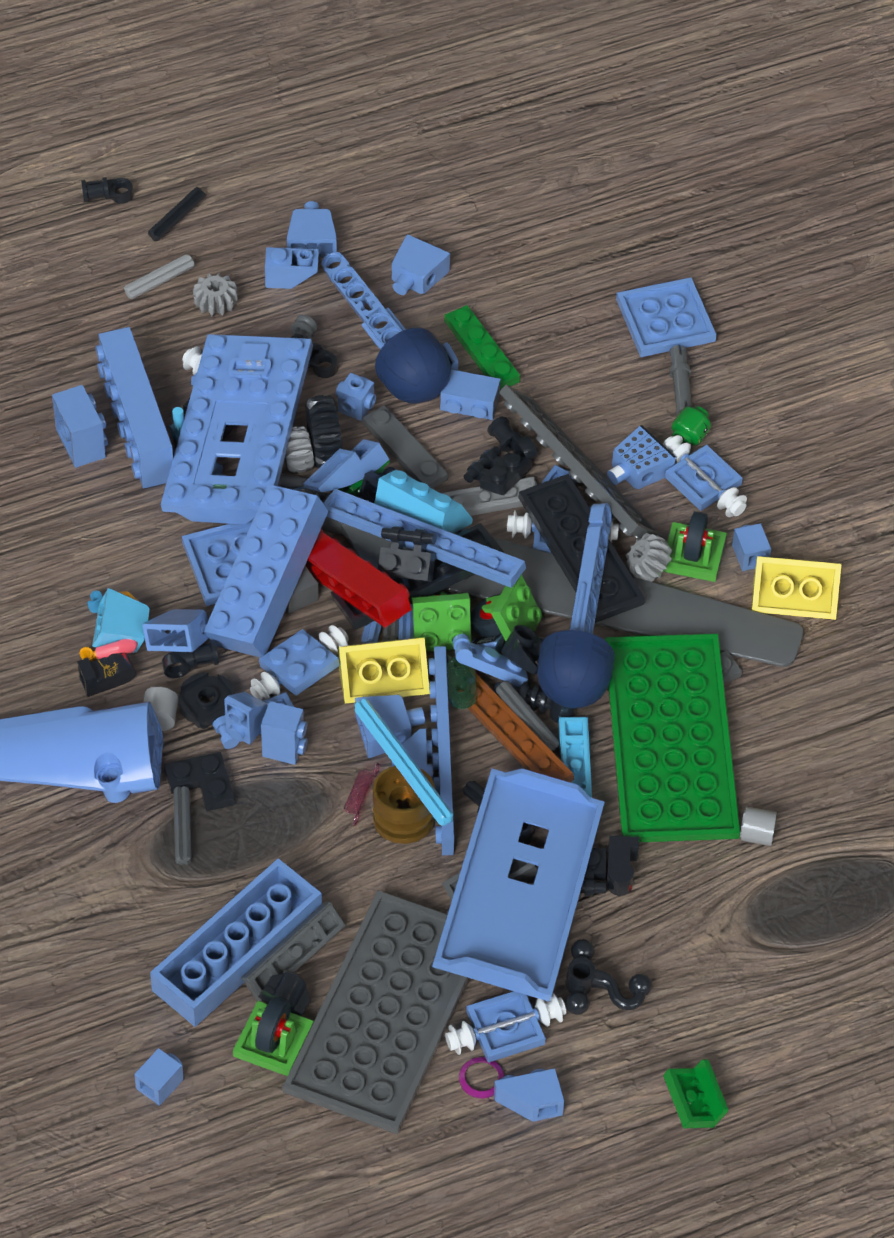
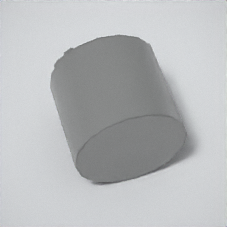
M150 687L145 691L143 702H151L162 731L170 730L175 724L178 696L173 690L168 688Z
M746 806L740 832L741 841L771 846L777 811Z

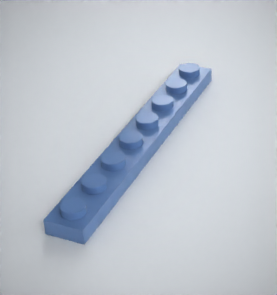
M334 489L323 503L328 510L326 517L381 537V531L384 527L392 528L393 526H400L404 530L415 531L417 528L425 529L428 533H435L437 536L436 543L434 545L427 544L426 552L436 554L435 559L510 588L513 587L526 569L524 560ZM404 541V547L413 550L414 543Z
M446 646L434 647V658H429V675H435V681H430V699H436V705L430 706L431 722L437 723V729H431L432 746H437L438 753H432L433 770H438L439 777H433V783L437 793L453 812ZM453 821L445 826H435L436 844L442 845V855H454Z

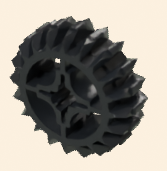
M318 395L308 398L305 406L307 431L314 456V465L317 468H320L335 452L342 449L337 407L331 395Z

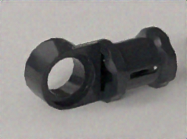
M103 177L102 180L88 182L81 180L84 202H88L91 199L105 198L106 200L112 199L116 203H127L134 196L133 185L126 178L107 180V177ZM119 188L128 189L127 192L122 194L115 192Z
M295 333V334L291 337V338H303V339H304L303 335H301V334H299V333ZM312 343L313 348L308 365L314 368V373L318 377L330 378L337 373L336 356L323 349L320 344ZM322 362H329L332 364V366L328 368H322L318 365Z
M498 417L488 426V434L498 440L500 449L503 452L513 451L515 454L529 459L537 457V450L532 440L528 436L522 437L520 433L515 432L509 425L510 422L507 417Z
M214 640L210 641L209 644L200 645L193 652H170L162 658L164 674L172 679L185 676L189 670L195 669L198 665L210 663L219 665ZM181 663L179 666L170 667L172 664Z

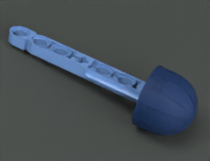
M331 252L327 254L321 263L327 277L335 284L337 290L363 321L361 326L380 349L375 362V370L382 383L393 396L403 402L416 404L431 401L438 397L447 386L451 375V364L441 343L427 329L410 328L406 330L389 308L385 309L341 253ZM340 262L339 266L332 269L329 268L332 263ZM352 277L349 282L340 283L343 278ZM356 292H364L360 297L352 298ZM366 304H368V306L371 308L370 311L365 309L364 306ZM380 322H388L383 328H375Z
M608 503L593 504L591 507L590 524L587 528L570 630L555 632L547 636L541 644L537 670L539 684L549 699L566 708H583L597 702L604 695L612 677L615 660L614 650L604 639L593 634L608 546V535L610 534L612 522L611 509Z

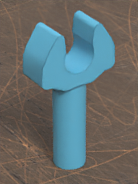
M175 407L172 411L173 424L169 425L172 440L176 439L178 443L184 414L182 408Z

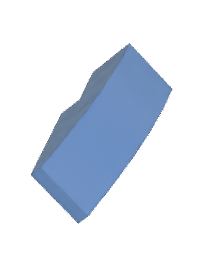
M363 439L351 451L339 449L303 485L306 489L318 492L340 489L362 480L364 474L369 471L375 472L389 458L380 443Z

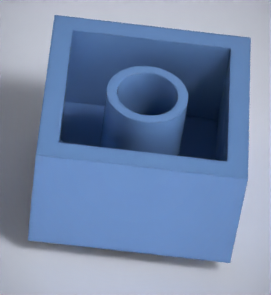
M83 385L52 394L56 431L74 467L77 468L106 458L105 446H108V441L103 431L106 428V422L102 413L97 414L95 410L96 403L93 395L87 394Z

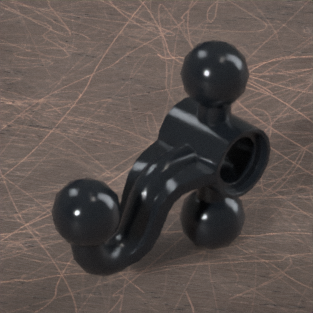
M579 939L574 942L571 947V954L574 959L569 964L565 980V987L571 993L566 998V1008L571 1014L582 1015L588 1010L590 1004L586 994L591 991V988L606 989L612 1003L625 1011L637 1009L643 1004L645 996L652 989L651 979L646 974L637 973L630 978L628 985L633 997L624 998L614 978L606 972L596 970L593 962L590 961L595 953L593 944L586 939ZM575 975H581V976H584L585 978H584V979H580V978H577Z

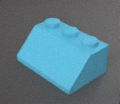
M394 470L379 478L374 504L453 534L471 525L473 522L472 517L460 503L452 500L448 495L433 490L427 484L407 476L403 471Z

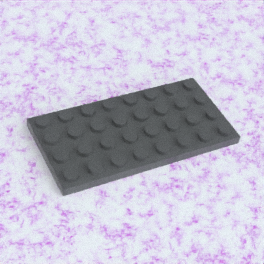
M377 890L283 1085V1093L398 1135L469 980L468 977L432 967L447 914Z

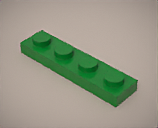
M468 305L444 314V322L485 376L500 379V391L505 385L513 386L520 383V374Z

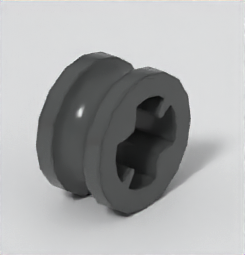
M299 315L291 326L292 334L299 333L303 335L304 339H311L318 329L316 322L306 315Z

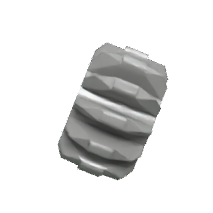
M219 272L216 276L208 273L206 278L199 277L197 284L193 288L196 307L200 308L202 314L209 312L211 317L215 313L223 316L225 311L232 312L233 305L238 300L235 282L231 281L229 275L221 277Z
M304 426L292 427L285 455L286 466L291 473L305 472L308 469H312L315 463L309 434Z
M645 533L642 538L637 537L636 543L631 546V551L626 554L628 560L625 566L629 568V572L634 577L652 582L656 577H661L664 569L667 570V563L672 560L669 556L672 549L662 537Z

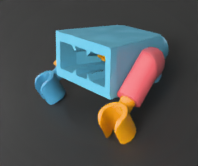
M108 588L104 596H102L100 591H93L90 594L91 601H88L87 605L90 612L97 613L92 645L96 649L92 651L89 647H83L79 652L82 660L88 658L91 662L96 659L107 658L114 653L125 652L128 654L137 652L145 640L142 624L148 621L149 607L138 601L128 591L117 592Z

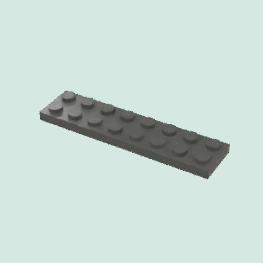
M508 385L501 389L499 393L506 400L504 405L515 414L518 413L522 417L520 422L530 431L534 430L538 434L536 439L544 447H550L554 451L552 456L563 466L566 464L571 469L568 473L573 479L579 483L583 482L587 486L585 491L591 498L609 504L612 519L616 517L621 523L619 528L626 535L642 538L645 533L662 537L532 397Z

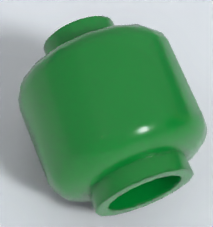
M699 406L683 408L672 422V436H682V444L699 445L711 430L712 425L708 418V412Z

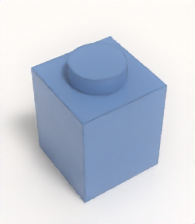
M761 523L744 525L734 529L732 547L742 571L755 569L757 556L770 557L771 547Z
M159 1048L134 1074L136 1089L159 1106L184 1080L181 1061L174 1054H166Z

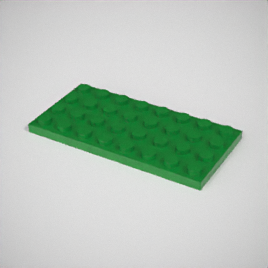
M718 634L605 637L604 640L612 647L615 653L608 693L621 836L639 837V843L739 839L740 827Z

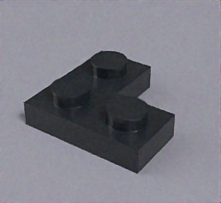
M221 752L164 764L171 794H174V788L177 786H186L189 790L200 788L206 811L235 805L234 795Z

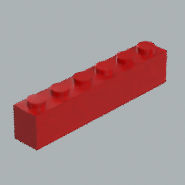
M322 529L320 530L305 564L314 579L385 628L412 610L408 599L410 597L409 591L402 583L398 584L386 572L379 571L370 561L363 560L352 549L345 548L336 538H331Z

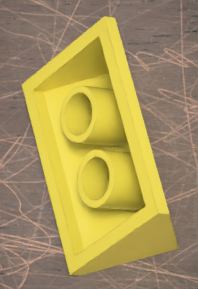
M757 556L753 580L752 611L836 620L841 563Z
M424 637L339 646V672L345 704L355 703V698L387 695L407 697L430 694Z

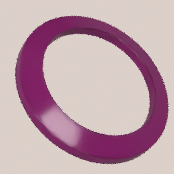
M477 1057L467 1061L459 1073V1082L462 1089L468 1095L475 1098L484 1099L494 1096V1087L486 1091H478L471 1088L465 1080V1073L475 1063H487L496 1069L498 1080L504 1077L501 1066L495 1061L488 1063L485 1057Z

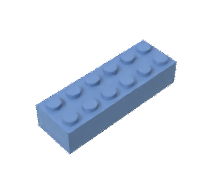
M126 327L98 334L99 345L95 346L98 361H101V363H97L100 379L105 378L104 389L107 399L111 398L113 401L111 403L114 419L118 418L120 421L117 423L121 439L125 438L127 441L124 443L127 458H132L134 462L131 463L134 478L140 479L143 489L167 483L173 461L172 445L131 329Z
M268 485L204 629V633L211 641H215L217 647L260 658L267 653L328 514L327 508L317 495Z
M278 858L150 972L152 991L196 1027L244 983L241 978L322 905V893Z

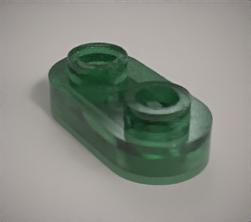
M454 657L446 666L448 697L452 706L458 709H466L477 701L476 670L459 663L456 657Z

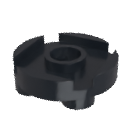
M208 673L195 674L186 679L181 686V691L178 695L180 712L188 721L194 723L196 727L201 729L208 728L213 724L214 720L225 715L224 699L228 695L235 694V689L232 683L222 675L218 674V677L209 676ZM202 696L207 698L214 697L211 702H202Z

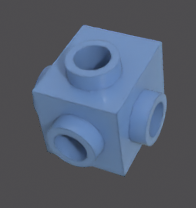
M350 373L345 381H341L336 389L338 412L362 421V417L366 416L376 401L374 382L365 377Z

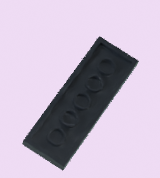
M569 474L519 491L518 498L574 591L577 592L591 510ZM609 539L595 623L637 608L645 603L644 595Z
M481 523L455 534L504 553ZM435 559L432 582L397 577L390 578L398 584L402 583L408 589L410 594L408 599L410 604H412V598L430 596L475 574ZM333 591L331 592L333 601L355 630L374 622L365 613Z

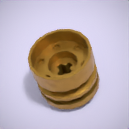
M396 766L389 767L380 772L373 785V823L376 831L384 839L393 843L409 844L418 842L432 830L434 825L433 815ZM420 769L435 789L432 777L423 769Z

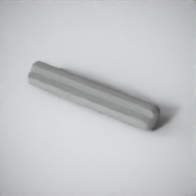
M184 255L125 285L124 291L126 296L134 299L192 269L195 266L194 261L190 255Z

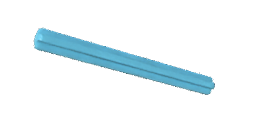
M367 699L357 701L355 703L356 714L438 824L445 826L447 823H451L453 821V812Z

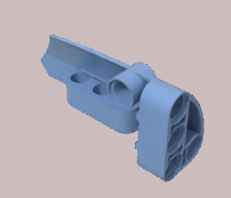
M151 702L94 711L84 706L0 719V781L103 791L105 798L111 803L125 800L130 792L134 794L159 789L163 733Z

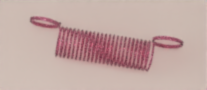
M377 767L376 774L375 771H373V776L375 778L377 777L379 767ZM368 771L364 773L358 772L344 806L345 811L348 810L347 806L351 808L349 810L357 811L350 813L356 814L353 826H356L358 822L359 810L373 778L372 774L368 777L365 775L361 776V774H365Z

